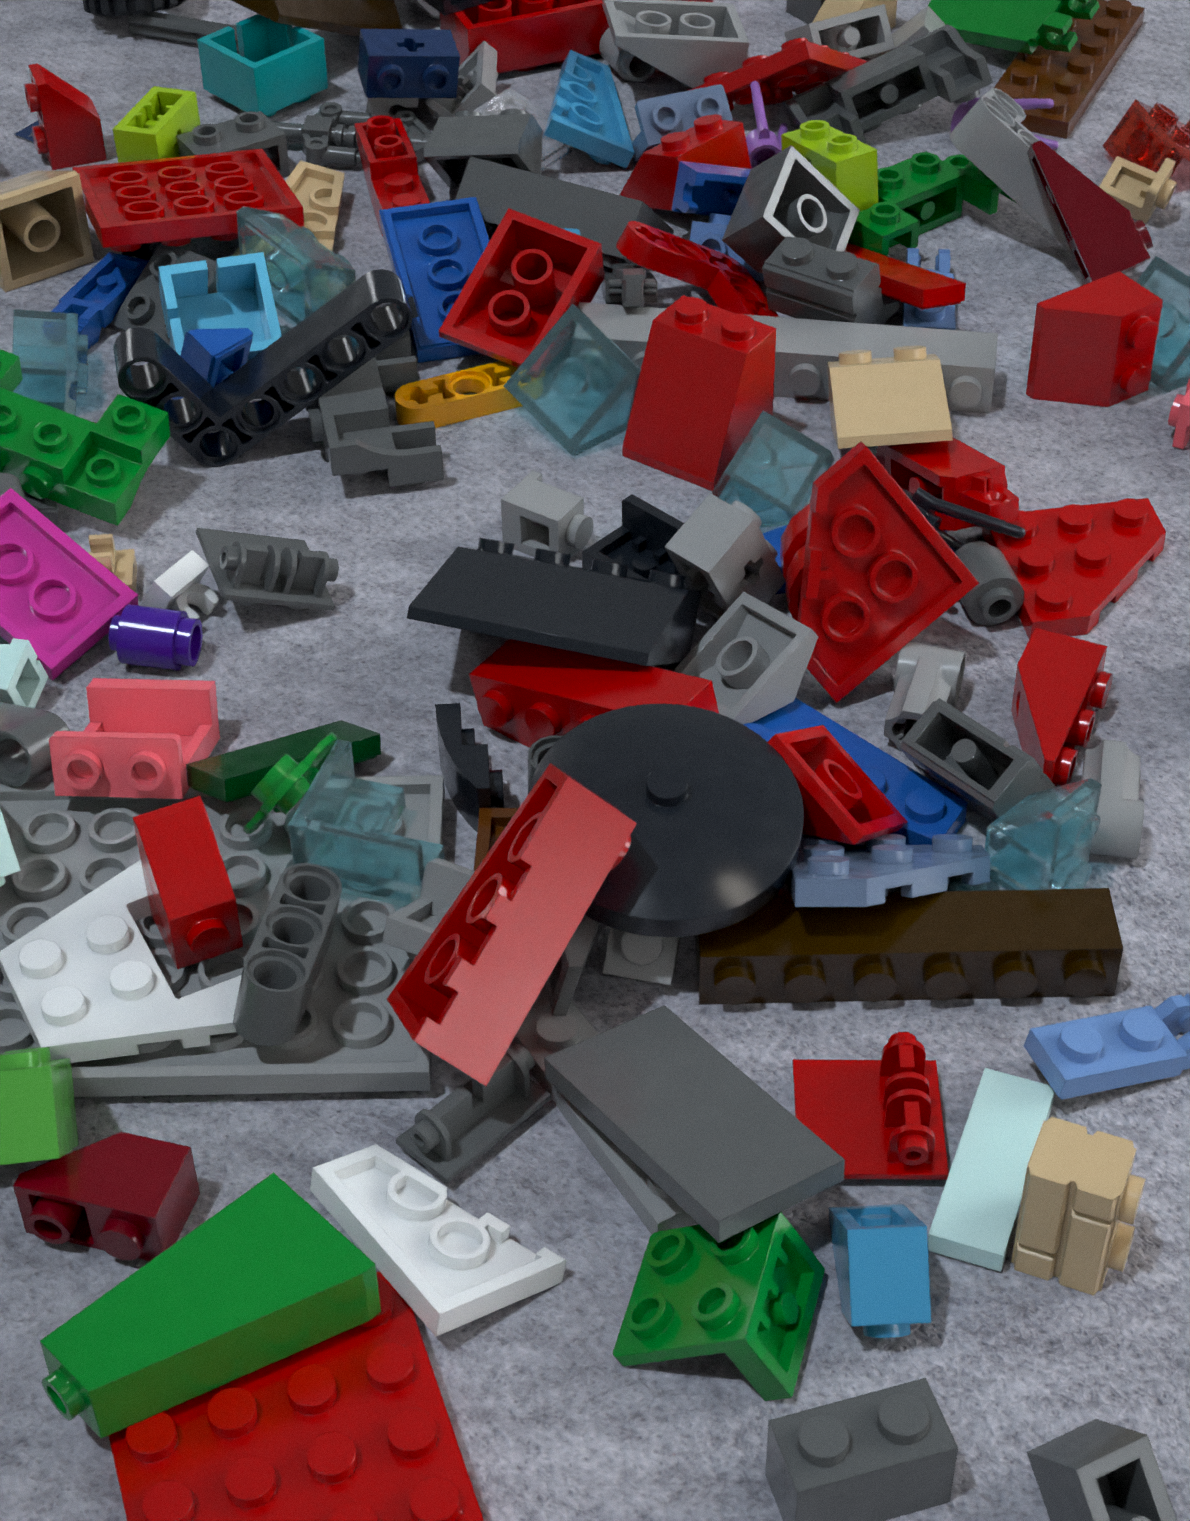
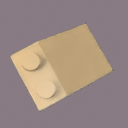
M904 346L893 348L894 357L872 359L871 350H851L839 352V361L827 362L831 429L838 449L853 448L860 441L867 447L952 441V425L941 363L936 354H926V346Z

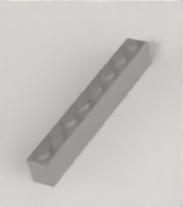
M580 302L569 336L570 380L637 386L652 321L667 308L623 307V305ZM748 315L755 321L776 328L775 397L829 401L827 362L839 361V352L871 350L873 359L894 357L893 348L926 346V354H936L940 359L949 410L977 413L991 412L998 333Z

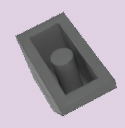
M1094 1419L1027 1452L1050 1521H1177L1147 1434Z

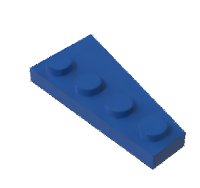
M797 698L794 699V702L752 723L743 724L759 734L767 742L778 733L824 725L907 820V823L899 831L890 833L905 836L906 845H932V836L938 834H957L966 821L968 802Z

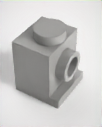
M531 471L501 498L503 541L514 543V549L534 557L536 548L568 553L572 556L578 549L584 548L591 538L594 524L591 517L584 515V498L543 483L542 474L539 472Z

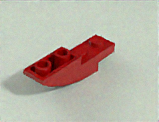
M385 115L374 116L366 122L354 124L362 167L381 234L379 210L430 203L418 175L416 153L401 118H392Z

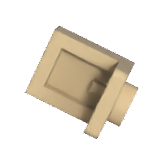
M1117 156L1099 187L1127 208L1133 219H1141L1147 224L1156 207L1165 209L1173 195L1177 182L1171 180L1170 177L1176 161L1166 158L1160 170L1156 173Z

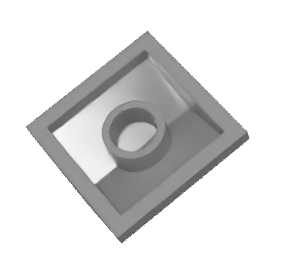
M743 591L673 672L712 680L719 714L741 724L752 723L794 702L818 636L811 628Z

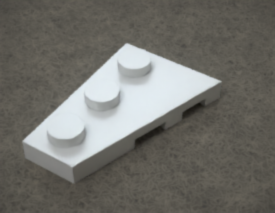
M377 1144L313 1167L310 1191L363 1253L375 1263L376 1268L435 1337L558 1285L563 1281L566 1259L546 1247H543L535 1254L509 1238L510 1225L488 1212L479 1219L446 1199V1186Z

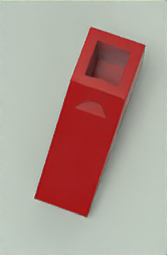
M1035 627L1017 664L1011 712L1022 751L1036 760L1043 773L1048 776L1056 788L1058 785L1068 787L1078 757V750H1074L1076 745L1084 748L1087 746L1096 712L1092 711L1093 707L1104 708L1110 692L1113 674L1103 671L1107 646ZM1052 797L1050 798V800L1046 803V805H1045L1043 808H1045V809L1048 808V805H1049V803H1050Z

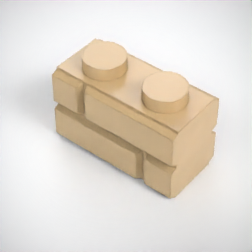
M1050 1117L1047 1121H1043L1026 1169L1011 1258L1014 1270L1047 1281L1055 1276L1058 1277L1059 1285L1090 1295H1094L1102 1290L1108 1268L1123 1272L1135 1227L1121 1223V1221L1134 1224L1146 1182L1145 1178L1131 1174L1137 1150L1134 1148L1133 1141L1101 1131L1090 1135L1087 1133L1085 1126L1055 1117Z

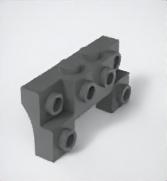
M947 24L784 101L783 104L791 126L795 130L800 129V125L806 121L823 120L828 122L829 126L845 134H852L857 137V140L867 143L864 133L877 129L884 121L899 114L913 112L919 109L923 103L937 96L955 104L968 102L980 94L979 89L992 84L993 81L985 56L971 49L959 35L956 28Z
M406 332L401 338L306 407V412L308 411L312 441H323L327 462H330L332 476L344 474L362 475L369 471L385 469L389 487L398 485L416 486L428 481L444 479L441 445H436L434 421L390 427L389 409L385 394H395L401 386L418 381L417 361L415 356H411L409 332ZM348 335L337 336V337H335V338H333V339H334V340L342 339V338H344V337H346V336H348Z

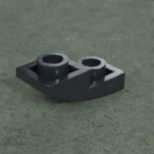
M460 703L435 704L440 767L442 775H444V783L457 810L477 832L479 808H504L502 769L489 770L488 744L475 745V729H462Z

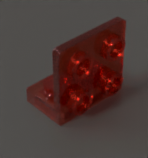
M1135 99L1102 147L1114 160L1119 156L1156 173L1160 170L1165 159L1169 158L1176 161L1171 174L1172 177L1183 158L1190 161V119L1185 125L1179 122V116L1165 105L1156 102L1152 108Z

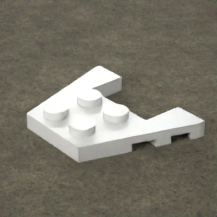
M141 859L0 951V967L36 1046H50L51 1060L71 1058V1063L138 1055L140 1044L178 1039L183 1048L210 1045V1035L237 1032L233 1025V1017L241 975L187 996L175 998L135 923L137 920L151 916Z

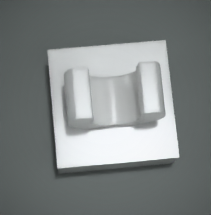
M191 550L154 580L140 606L185 611L189 618L198 619L197 613L188 606V604H194L208 616L219 601L216 593L211 588L199 584L209 565L195 551Z

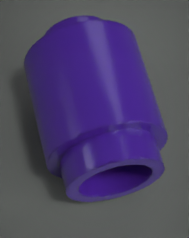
M128 604L123 609L121 615H115L112 618L109 628V647L111 650L117 651V657L121 664L179 671L182 665L194 667L198 662L203 638L202 623L200 619L189 618L187 612Z

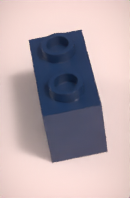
M360 29L358 74L366 98H456L460 54L451 30Z

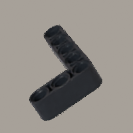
M372 270L361 276L214 388L157 333L143 327L130 328L116 338L113 346L118 385L128 398L168 412L170 436L198 462L209 467H221L236 460L401 338L411 326L412 312L399 276L389 270ZM382 303H391L386 307L376 308V306ZM348 335V336H346V337H344V338H342V339H337V340H334V339H333V338H335V337H337V336ZM136 362H149L145 365H133ZM304 367L298 371H291L294 368ZM179 396L184 397V398H182V399H177V400H173V399H172V398H174V397H179ZM255 399H262V400L257 401V402H249V401L255 400Z

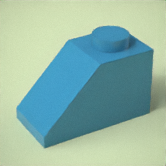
M904 1204L829 1207V1225L841 1310L852 1327L863 1326V1335L868 1337L895 1338L909 1335L911 1333L910 1324L931 1323L927 1226Z

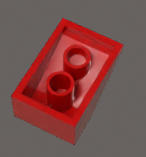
M508 208L438 331L439 337L534 374L571 332L579 303H591L604 280L602 244Z

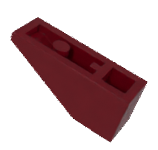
M1039 140L1030 145L1027 154L1086 284L1118 271L1124 274L1145 264L1151 258L1147 250L1153 247L1152 239L1141 219L1134 222L1127 208L1044 142Z

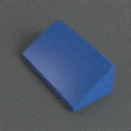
M248 328L190 330L185 333L180 356L214 388L247 363L253 333ZM174 397L173 400L182 399L184 397Z

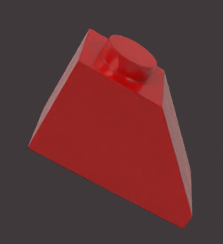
M197 796L132 817L151 915L177 969L242 948L243 941L236 898L201 797Z

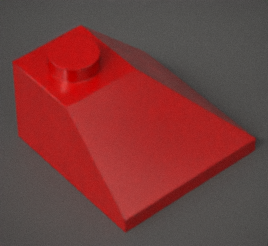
M824 725L778 733L767 742L783 757L798 783L804 808L802 834L856 845L899 831L907 823V820Z

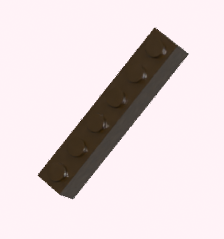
M1109 888L944 891L914 898L901 896V892L888 893L884 904L869 907H795L791 895H776L753 915L736 924L717 931L695 935L699 1005L1114 996L1123 953L1122 940Z

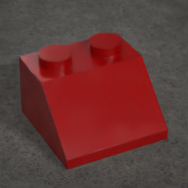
M718 114L706 115L694 120V126L684 132H674L663 136L660 139L661 144L642 154L619 195L643 201L649 208L673 211L672 204L680 161L751 169L743 122L722 120V116Z
M1118 271L1037 303L1026 395L1037 400L1110 407L1148 391L1163 299Z

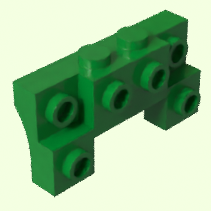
M927 151L916 153L909 159L878 169V203L859 212L848 243L889 256V247L902 244L906 248L918 247L920 234L962 216L963 200L989 215L997 212L999 193L1012 201L1014 200L964 155H951L942 161L937 155Z
M0 349V473L15 475L20 480L22 489L33 497L39 499L48 498L56 501V503L118 526L131 508L147 469L170 437L168 412L117 394L97 423L88 421L13 392L23 380L20 358L17 355Z

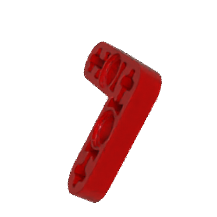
M637 221L628 222L616 243L619 252L635 264L707 290L718 308L735 314L779 317L776 311L768 309L766 296L748 270L726 254Z

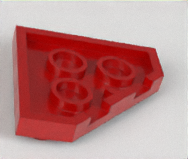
M796 38L783 43L781 51L770 56L757 55L744 60L741 63L742 68L730 73L717 72L708 75L703 79L704 84L693 89L722 85L730 111L734 109L733 102L737 105L753 103L750 84L753 81H757L760 85L764 106L779 104L792 98V92H795L797 95L868 61L851 56L848 52L830 49L828 45L815 44L808 41L807 38Z
M861 441L812 484L797 620L811 628L818 636L807 665V670L837 703L979 584L973 574L893 477Z
M1125 498L1115 502L1088 505L1070 504L1060 508L1033 511L1019 510L1018 520L1006 522L1025 529L1026 534L1021 539L982 528L984 541L1002 551L1024 590V601L1017 614L1029 639L1035 627L1070 637L1087 635L1099 622L1100 612L1108 603H1116L1137 580L1138 570L1147 560L1153 562L1163 551L1166 530L1148 498Z

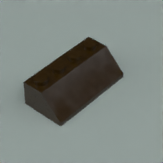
M231 0L280 24L359 37L360 29H403L394 0Z

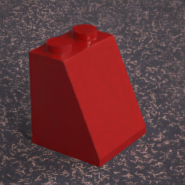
M682 295L652 321L622 446V456L714 492L772 439L776 328L755 321L748 315L735 314L707 304L700 298L687 297L685 295Z

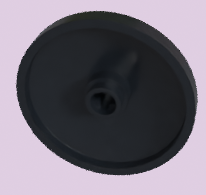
M662 703L628 706L600 714L579 724L561 737L545 754L532 777L528 794L551 763L637 823L630 835L631 844L626 855L613 870L609 871L585 913L587 917L614 929L644 936L686 937L726 928L753 915L775 897L787 882L799 856L804 825V808L800 789L791 769L774 747L769 745L759 734L747 726L713 711L686 705Z

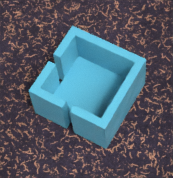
M264 252L217 258V293L208 294V268L206 260L158 267L159 294L168 338H170V347L179 355H181L185 333L194 329L248 328L253 333V339L247 362L282 337Z

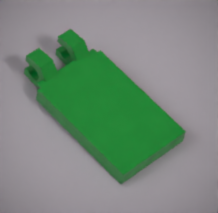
M931 0L928 4L945 25L948 24L956 28L965 43L1031 55L1038 45L1047 50L1070 52L1078 40L1075 32H1067L1073 24L1072 18L1091 20L1100 8L1098 0Z

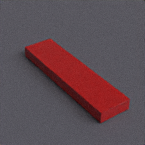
M847 243L844 252H850L857 258L879 264L881 279L879 287L882 289V295L922 310L961 304L962 301H965L966 283Z

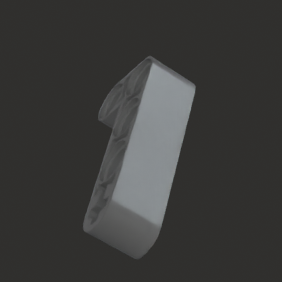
M993 88L980 97L949 135L950 140L964 156L1071 252L1027 154L1030 145L1039 141V139L1021 124L1026 118V114L1021 106L1005 92Z

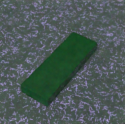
M343 720L186 764L188 786L228 803L251 796V792L286 753L299 764L330 732L337 735V739L333 747L316 766L321 774L377 758L378 755H381L380 733Z

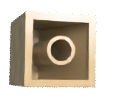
M75 170L33 171L0 182V288L5 293L94 262L80 175Z

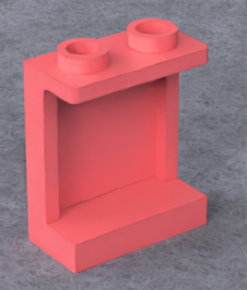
M93 678L86 687L90 723L84 731H56L49 739L55 796L183 799L190 788L187 782L186 764L208 758L220 739L215 681Z

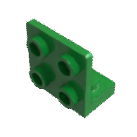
M782 1212L720 1243L700 1224L655 1232L649 1238L614 1346L613 1356L622 1366H632L726 1353L764 1401L792 1398L825 1268Z

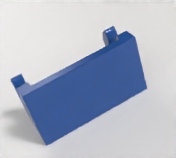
M680 161L672 210L674 212L699 215L714 213L732 216L751 169Z

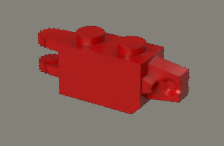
M954 437L952 441L885 445L876 448V458L902 490L907 489L914 494L920 487L936 498L1009 522L1018 520L1019 497L1007 489L1005 465ZM935 511V514L942 518L939 527L941 530L957 531L977 526Z

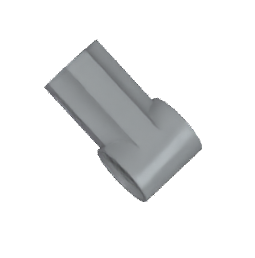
M909 642L901 649L895 674L894 695L885 718L884 736L891 739L899 751H901L899 748L902 743L901 740L933 701L940 698L949 705H956L963 681L966 652L916 642Z
M1103 740L1099 746L1085 750L1081 793H1077L1070 851L1137 860L1144 819V801L1138 800L1141 756L1134 754L1128 748L1126 742Z

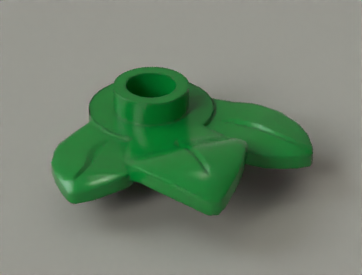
M330 732L299 764L286 753L271 768L251 792L262 803V806L243 828L246 834H252L273 812L287 815L305 794L312 789L321 776V772L316 766L333 747L337 735Z

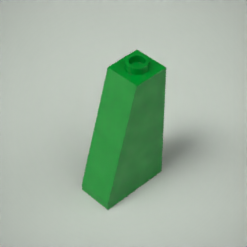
M273 1172L41 1339L40 1344L49 1375L42 1379V1386L54 1407L64 1418L71 1421L79 1415L100 1438L106 1437L370 1321L381 1312L376 1265Z

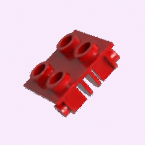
M897 1032L891 1035L888 1043L882 1049L881 1060L793 1059L795 1117L845 1159L844 1179L947 1180L949 1172L936 1060H926L925 1047L917 1041L915 1035L909 1032Z

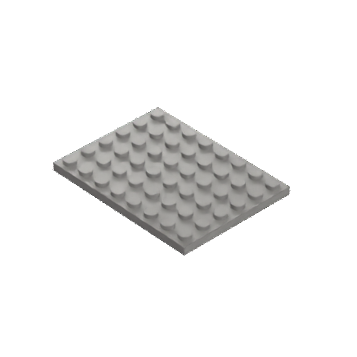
M444 775L320 777L319 781L287 815L273 812L252 834H246L243 828L262 806V803L253 795L226 803L190 787L183 799L55 796L54 782H27L20 786L0 783V809L21 870L4 876L6 882L0 887V951L140 860L132 817L197 796L201 797L205 805L236 898L243 947L177 969L152 915L135 921L175 998L187 996L242 975L245 958L280 875L286 868L302 863L320 865L335 873L342 883V893L330 946L298 1030L290 1041L282 1045L263 1046L247 1041L237 1032L210 1035V1045L183 1048L179 1039L140 1044L138 1055L71 1063L74 1097L431 1091L433 1053L413 1041L387 1000L413 960L407 956V951L382 943L387 916L420 898L426 864L435 858L442 859L445 808ZM0 967V1054H4L5 1051L35 1048L37 1046Z

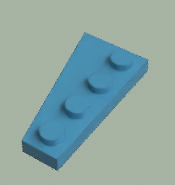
M570 50L562 64L544 136L587 152L593 160L601 164L609 165L612 162L627 168L635 152L610 67Z

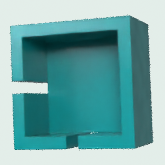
M260 14L236 23L239 54H237L235 31L230 26L197 39L203 89L245 112L261 111L267 117H271L278 110L294 103L307 101L311 98V95L329 88L324 38L302 27L276 23Z

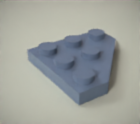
M887 834L865 841V845H839L838 841L802 835L799 856L787 880V884L795 907H869L884 904L889 888L901 886V896L914 898L947 891V884H949V877L962 874V884L974 886L989 883L990 855L982 845H973L972 836L963 834L932 836V845H906V837L897 834Z

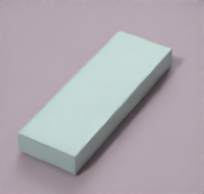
M984 1068L928 1234V1251L999 1272L1002 1271L1020 1211L1027 1165L1043 1121L1048 1120L1053 1105L1055 1092L1050 1085Z

